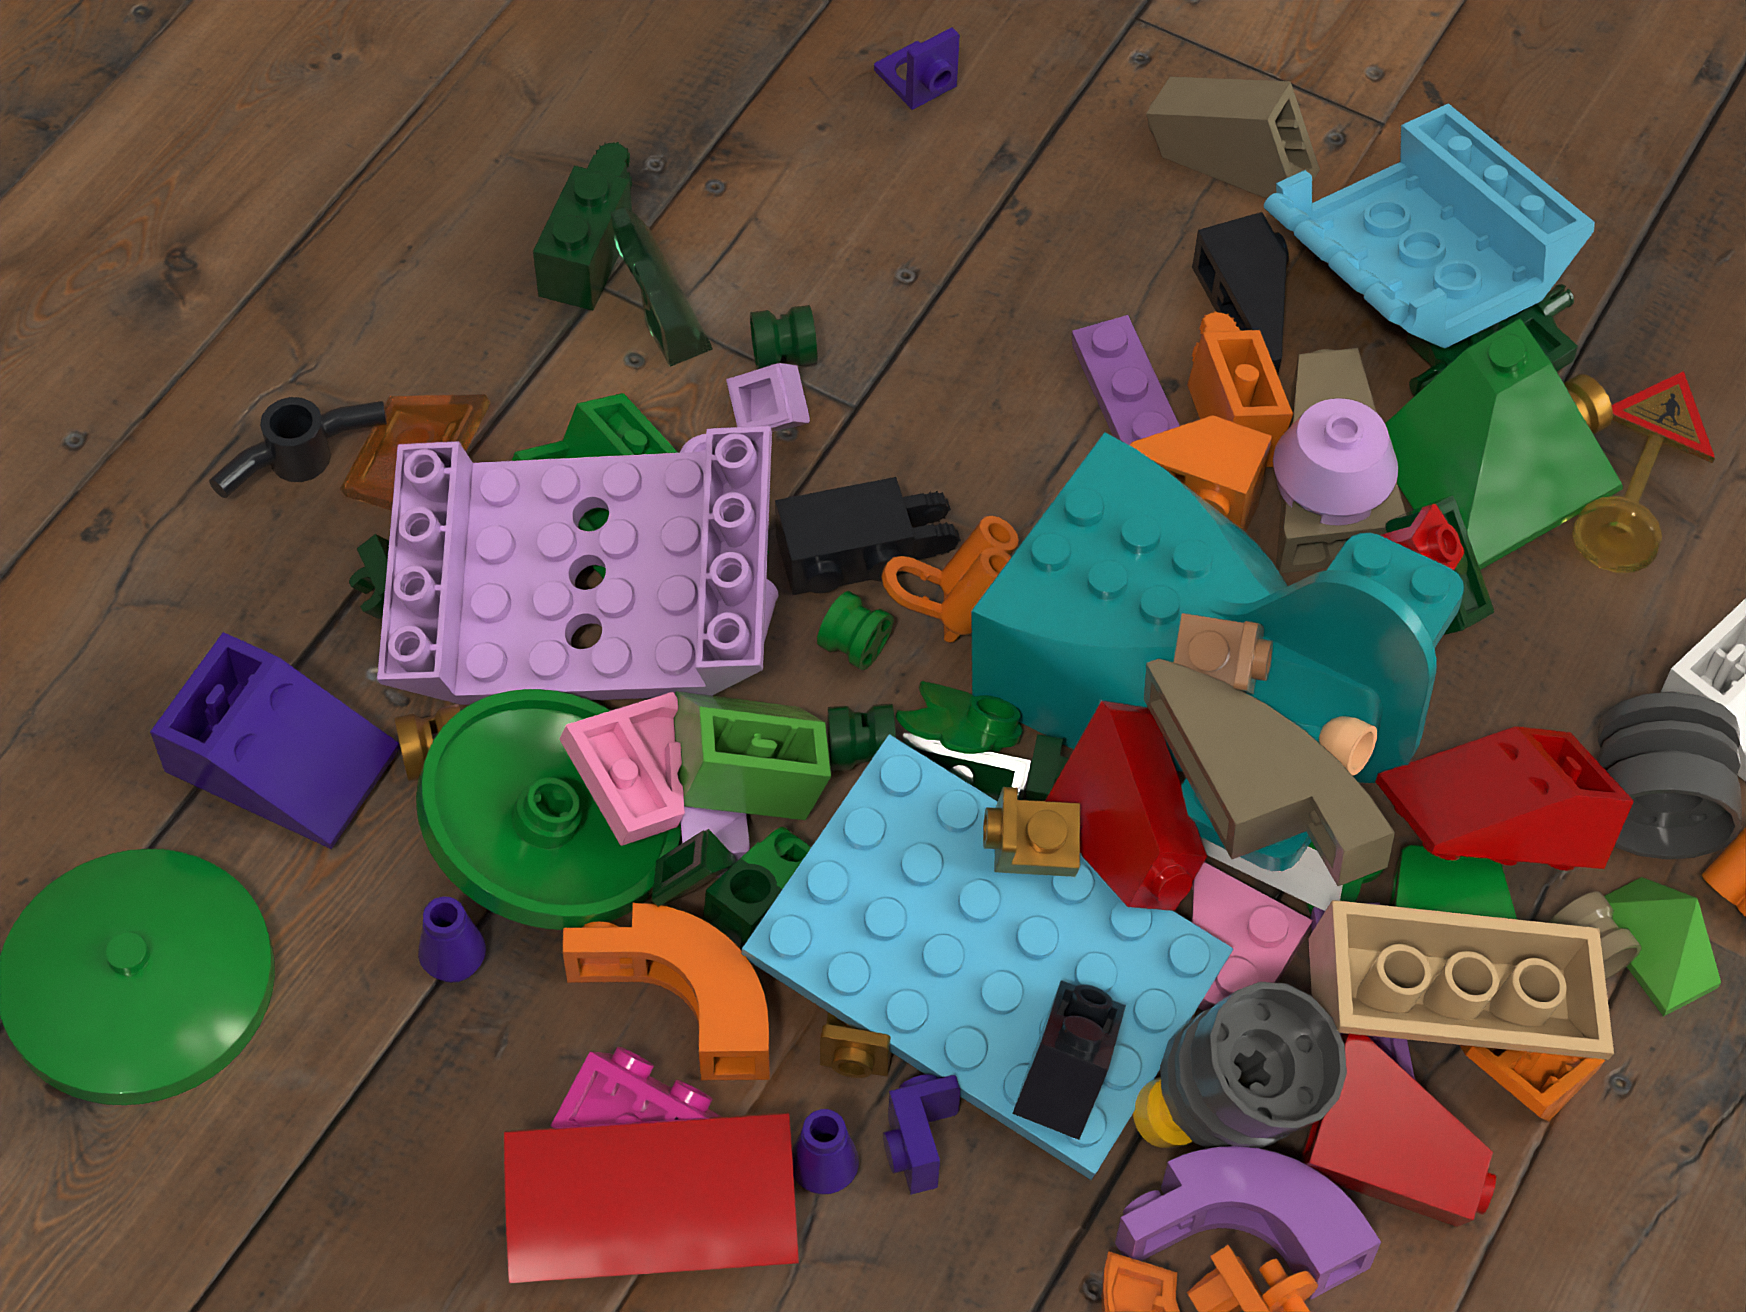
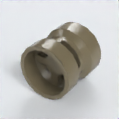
M1594 891L1579 897L1565 906L1549 923L1599 928L1605 980L1628 966L1639 955L1642 948L1629 929L1617 926L1612 919L1614 913L1612 906L1601 892Z

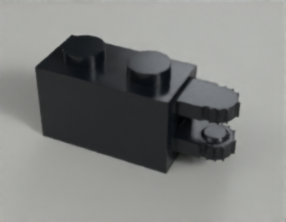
M892 477L775 500L776 538L792 596L808 592L827 593L837 589L839 586L869 580L882 581L884 566L893 557L905 556L920 560L935 557L937 554L943 555L947 552L950 553L951 550H955L961 539L953 523L933 524L937 521L940 522L941 519H945V516L951 510L948 499L945 498L943 492L938 493V491L902 497L897 478ZM899 571L896 575L899 576L908 572Z

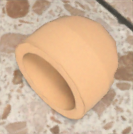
M1341 716L1331 719L1322 727L1319 743L1354 776L1364 768L1371 757L1377 740V729L1375 726L1358 718Z

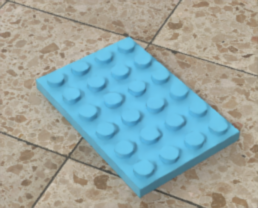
M889 734L745 943L741 954L746 956L749 962L852 1028L889 1035L891 1037L890 1052L924 1074L935 1075L938 1079L955 1075L960 1086V1097L1092 1180L1135 1111V1103L1139 1092L1147 1083L1154 1080L1159 1072L1168 1041L1192 1018L1234 948L1174 911L1127 907L1082 857L1081 853L1080 868L1076 877L994 872L995 849H984L983 824L986 807L996 808L998 801ZM1061 980L1075 986L1090 985L1106 992L1113 1001L1126 1005L1108 1072L1080 1140L1012 1114L1023 1079Z

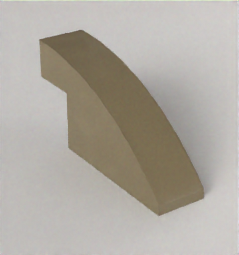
M1159 658L1146 663L1144 701L1231 860L1307 832L1337 886L1388 867L1395 834L1394 830L1370 795L1341 762L1305 730L1264 702L1241 690L1234 689L1233 686L1224 681Z

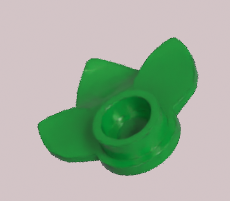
M925 681L920 682L919 691L925 700L927 708L910 711L897 710L895 716L899 724L914 736L926 740H940L945 749L963 754L1001 751L1003 748L1015 746L1022 734V727L1018 723L1021 714L1013 704L998 697L987 695L975 697L959 689Z

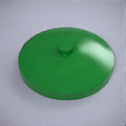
M543 689L513 690L494 694L470 704L454 715L437 734L427 753L418 778L416 791L418 822L423 839L439 868L453 884L476 903L495 914L524 925L543 929L563 930V928H582L590 922H611L631 912L633 903H643L653 893L656 860L678 847L681 836V821L676 828L621 846L559 740L567 724L611 710L591 700L564 692Z
M136 849L108 854L73 868L47 885L26 906L13 924L0 954V1018L7 1035L21 1059L37 1076L57 1090L75 1098L106 1105H136L164 1100L193 1089L215 1076L228 1066L251 1041L267 1012L273 992L275 979L273 945L265 920L250 893L233 876L215 864L194 855L166 849Z

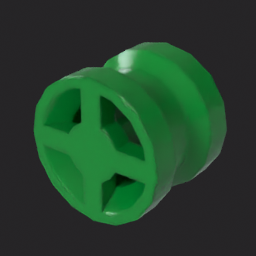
M850 591L844 592L835 600L826 613L817 635V645L830 653L837 650L843 652L848 656V661L851 665L860 670H865L874 663L886 645L892 631L894 617L882 609L871 611L863 606L862 599Z

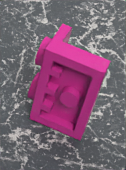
M617 1047L613 1055L610 1053L589 1052L551 1127L722 1116L708 1109L713 1099L706 1093L680 1080H676L672 1088L650 1076L654 1068L651 1062L627 1049Z

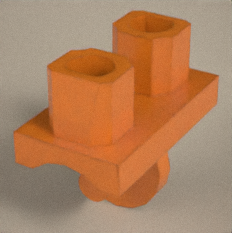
M1227 1245L1210 1256L1217 1268L1206 1274L1187 1292L1198 1312H1240L1242 1310L1244 1312H1310L1304 1301L1315 1292L1318 1284L1309 1271L1299 1272L1288 1277L1278 1259L1275 1258L1263 1264L1259 1269L1270 1287L1263 1294L1239 1256L1236 1257L1231 1247Z

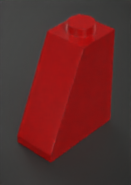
M1101 701L1045 802L1080 804V853L1127 907L1176 911L1181 900L1191 890L1193 880L1207 858L1206 851L1196 824L1187 813L1178 774L1164 736L1149 708Z
M1343 1033L1341 1038L1345 1045L1347 1075L1339 1100L1322 1119L1310 1125L1300 1162L1326 1176L1336 1185L1456 1227L1473 1221L1476 1213L1483 1215L1489 1207L1496 1185V1174L1488 1172L1493 1151L1367 1035Z

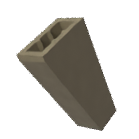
M1358 348L1343 350L1321 349L1313 353L1299 354L1291 389L1290 407L1293 416L1289 428L1308 408L1328 399L1354 400L1370 407L1376 412ZM1397 482L1388 498L1372 509L1369 517L1348 525L1320 523L1322 515L1305 510L1295 501H1293L1291 507L1282 497L1276 558L1279 573L1328 568L1350 537L1359 533H1374L1377 535L1387 533L1386 523L1406 513Z

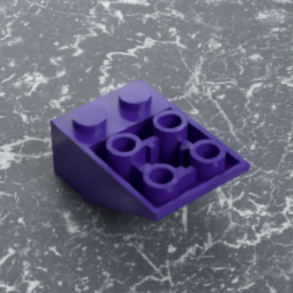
M224 632L150 731L164 772L329 849L334 847L400 749L399 742L278 656Z

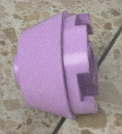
M1328 399L1308 408L1281 436L1273 455V467L1278 489L1286 503L1292 507L1293 501H1295L1305 510L1322 515L1320 523L1326 525H1348L1366 519L1370 516L1372 509L1388 498L1395 487L1398 477V462L1384 421L1370 407L1350 399Z

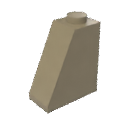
M1169 77L1146 113L1149 128L1155 136L1163 158L1267 199L1270 195L1276 193V183L1306 170L1312 175L1313 182L1320 171L1291 81Z

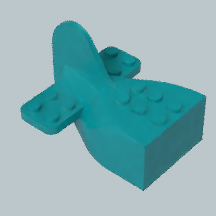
M1104 432L972 609V695L975 697L980 695L994 696L1013 704L1021 714L1020 723L1046 736L1062 738V744L1074 750L1101 701L1147 707L1144 701L1146 663L1158 658L1174 662L1182 613L1242 623L1245 621L1255 622L1265 628L1263 639L1273 641V653L1267 681L1256 680L1254 694H1246L1264 702L1305 730L1318 743L1322 727L1333 718L1349 716L1375 726L1377 729V740L1371 757L1364 768L1353 777L1360 783H1376L1375 781L1379 773L1402 765H1408L1420 745L1436 676L1437 658L1435 647L1459 611L1464 593V584L1457 572L1441 563L1374 533H1359L1350 537L1345 542L1326 571L1316 572L1288 586L1269 557L1241 528L1146 455ZM1166 741L1176 771H1183ZM1186 778L1181 788L1189 817L1195 822L1200 837L1225 849ZM1303 832L1240 857L1262 869L1272 872L1284 871L1292 868L1300 860L1311 843V839L1307 832Z

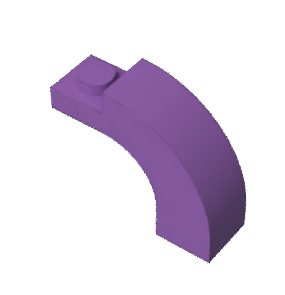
M1235 1146L1202 1149L1168 1161L1161 1187L1164 1195L1162 1196L1158 1190H1154L1132 1201L1124 1209V1216L1120 1218L1115 1241L1117 1248L1123 1256L1143 1261L1201 1231L1217 1228L1244 1231L1261 1238L1271 1245L1283 1257L1293 1274L1303 1271H1309L1318 1284V1288L1309 1297L1310 1300L1370 1269L1381 1244L1380 1239L1355 1203L1326 1176L1300 1161L1276 1152Z

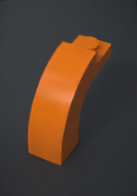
M633 903L632 927H618L609 922L598 921L587 923L582 928H563V959L567 983L644 982L666 988L679 996L690 1007L698 1021L701 1080H770L769 1022L764 991L749 960L741 954L742 951L716 927L699 917L675 908L662 905L658 907L656 904Z

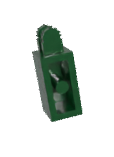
M605 142L603 146L599 145L596 155H593L587 168L574 165L533 250L538 297L594 310L633 226L630 193L632 177H630V172H627V167H629L630 153H628V148H625L619 142Z

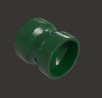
M810 305L791 307L786 314H780V319L777 320L776 316L769 310L750 312L751 339L757 370L781 363L782 357H785L786 362L793 361L798 366L817 364V340Z
M893 704L872 705L867 713L853 712L848 706L828 707V741L831 772L850 771L856 764L870 763L889 734L896 738Z

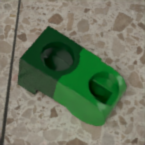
M777 828L761 843L757 842L706 889L703 920L724 933L742 951L743 946L807 855L811 846L787 828Z

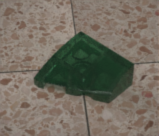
M626 207L610 212L616 248L640 287L646 326L669 366H674L712 350L713 348L651 230L642 219Z

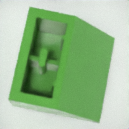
M676 691L678 711L674 717L675 740L681 743L682 765L678 771V779L683 786L685 807L798 820L807 819L831 778L824 721L796 706Z

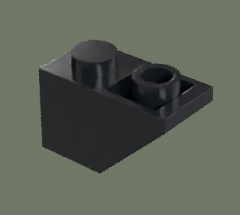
M1061 980L1023 1079L1012 1114L1080 1140L1108 1072L1126 1005L1113 1001L1106 992L1090 985L1075 986Z

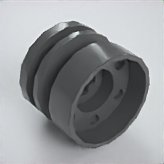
M1664 692L1643 694L1621 701L1604 713L1598 727V742L1601 748L1598 754V762L1634 800L1616 841V848L1643 857L1683 859L1695 858L1719 851L1736 839L1742 828L1741 787L1737 777L1741 767V758L1738 751L1740 746V728L1736 716L1721 703L1699 695Z
M1258 982L1233 992L1216 1003L1212 1008L1187 1021L1168 1041L1160 1065L1162 1096L1173 1121L1194 1143L1207 1149L1234 1146L1263 1149L1289 1136L1291 1133L1319 1121L1339 1100L1347 1075L1345 1045L1339 1031H1337L1333 1018L1312 996L1288 984Z

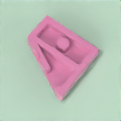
M674 692L567 724L559 740L621 846L676 828L685 814L683 786L678 779V771L682 765L681 743L675 742L674 717L678 711V699Z
M1204 862L1192 883L1191 922L1234 949L1198 1006L1203 1011L1212 1008L1216 1003L1233 992L1255 983H1278L1308 935L1313 921Z

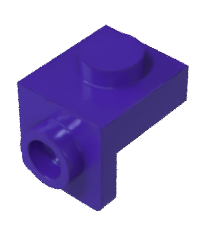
M920 1075L905 1081L898 1089L889 1091L888 1121L891 1130L883 1132L885 1152L892 1173L904 1171L911 1195L938 1188L940 1159L929 1122L958 1114L960 1086L955 1075L939 1079L935 1075Z

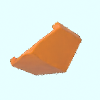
M1460 1045L1464 1054L1537 1116L1546 1121H1550L1605 1062L1604 1059Z

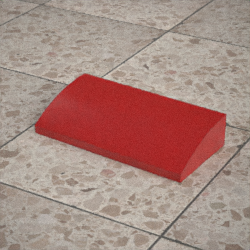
M789 1112L504 1132L505 1209L509 1283L799 1263Z

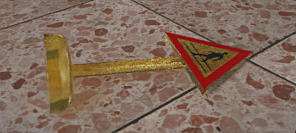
M1684 371L1612 405L1613 421L1646 434L1649 437L1625 496H1606L1596 499L1587 504L1575 520L1572 535L1576 548L1588 561L1602 569L1616 573L1636 572L1647 568L1658 555L1662 541L1659 521L1639 501L1663 442L1710 463H1713L1715 460Z

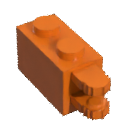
M1214 311V313L1204 315L1199 328L1202 335L1200 342H1196V346L1193 349L1192 361L1194 363L1187 384L1200 419L1214 415L1271 435L1272 439L1266 467H1273L1275 447L1281 436L1288 430L1293 412L1260 330L1240 331L1239 327L1236 326L1237 322H1234V318H1231L1229 314Z

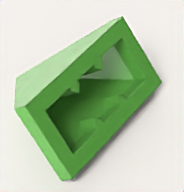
M1643 877L1604 896L1614 910L1612 919L1617 926L1629 929L1641 945L1642 949L1639 955L1626 967L1663 1017L1718 989L1721 980L1698 898Z

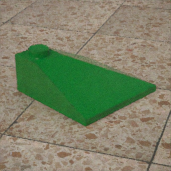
M1521 318L1467 348L1385 423L1398 462L1397 485L1412 510H1415L1440 499L1454 496L1480 570L1623 490L1619 477L1553 364Z

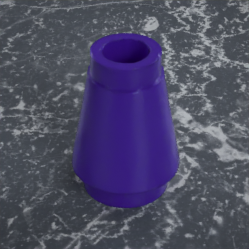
M439 897L429 902L423 912V924L418 949L419 961L423 969L436 979L444 982L463 981L474 974L482 964L486 953L485 941L458 900L452 897Z
M820 1109L812 1112L805 1119L802 1130L792 1148L793 1176L800 1186L810 1192L832 1194L844 1189L853 1181L859 1168V1155L847 1131L845 1122L838 1113L829 1109Z

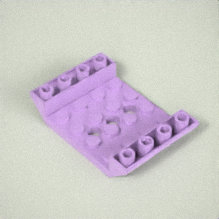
M770 426L707 429L706 451L501 462L473 463L459 441L398 444L377 680L380 684L460 705H470L494 694L521 689L559 691L588 700L654 698L670 692L675 694L676 691L712 696L762 671L772 430ZM597 507L609 510L608 520L601 528L595 531L579 529L580 518L588 510ZM591 565H600L606 568L603 581L595 588L582 590L575 587V579L582 569ZM593 623L602 626L601 637L592 647L577 649L571 646L573 634L582 625Z

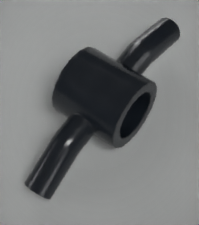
M288 397L277 400L267 407L261 417L260 427L264 441L239 453L209 480V483L218 495L227 498L256 471L271 465L272 470L280 478L289 482L312 480L323 473L329 464L331 454L327 441L328 438L343 431L387 425L384 402L378 401L339 407L321 415L319 408L313 402L304 398Z

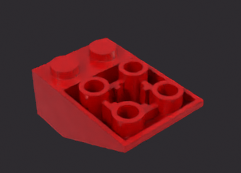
M1514 726L1410 762L1408 765H1402L1381 772L1375 781L1394 805L1397 814L1406 820L1421 839L1423 847L1439 858L1446 860H1458L1461 856L1487 858L1508 866L1516 865L1518 862L1541 863L1564 871L1573 870L1575 867L1605 869L1634 802L1571 732Z

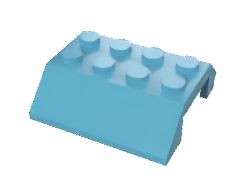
M1449 103L1401 125V154L1399 163L1313 203L1312 175L1304 170L1276 183V193L1270 195L1264 203V208L1287 229L1293 231L1294 236L1321 260L1329 263L1328 266L1356 292L1363 294L1364 299L1388 321L1400 325L1408 333L1444 349L1541 302L1592 235L1595 224L1592 219Z

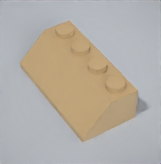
M1332 900L1308 938L1312 997L1333 1018L1339 1033L1607 1060L1614 1054L1599 928Z

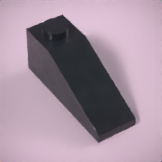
M1263 212L1199 229L1192 264L1193 271L1216 312L1229 314L1231 318H1234V322H1237L1236 326L1239 327L1240 331L1260 330L1278 375L1282 360L1286 266L1289 262V252L1284 237L1279 232L1274 233Z

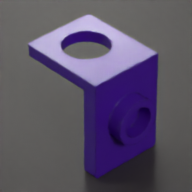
M951 27L922 43L915 41L875 62L874 71L913 110L957 86L960 35ZM904 63H907L906 80L900 78L896 73V69Z

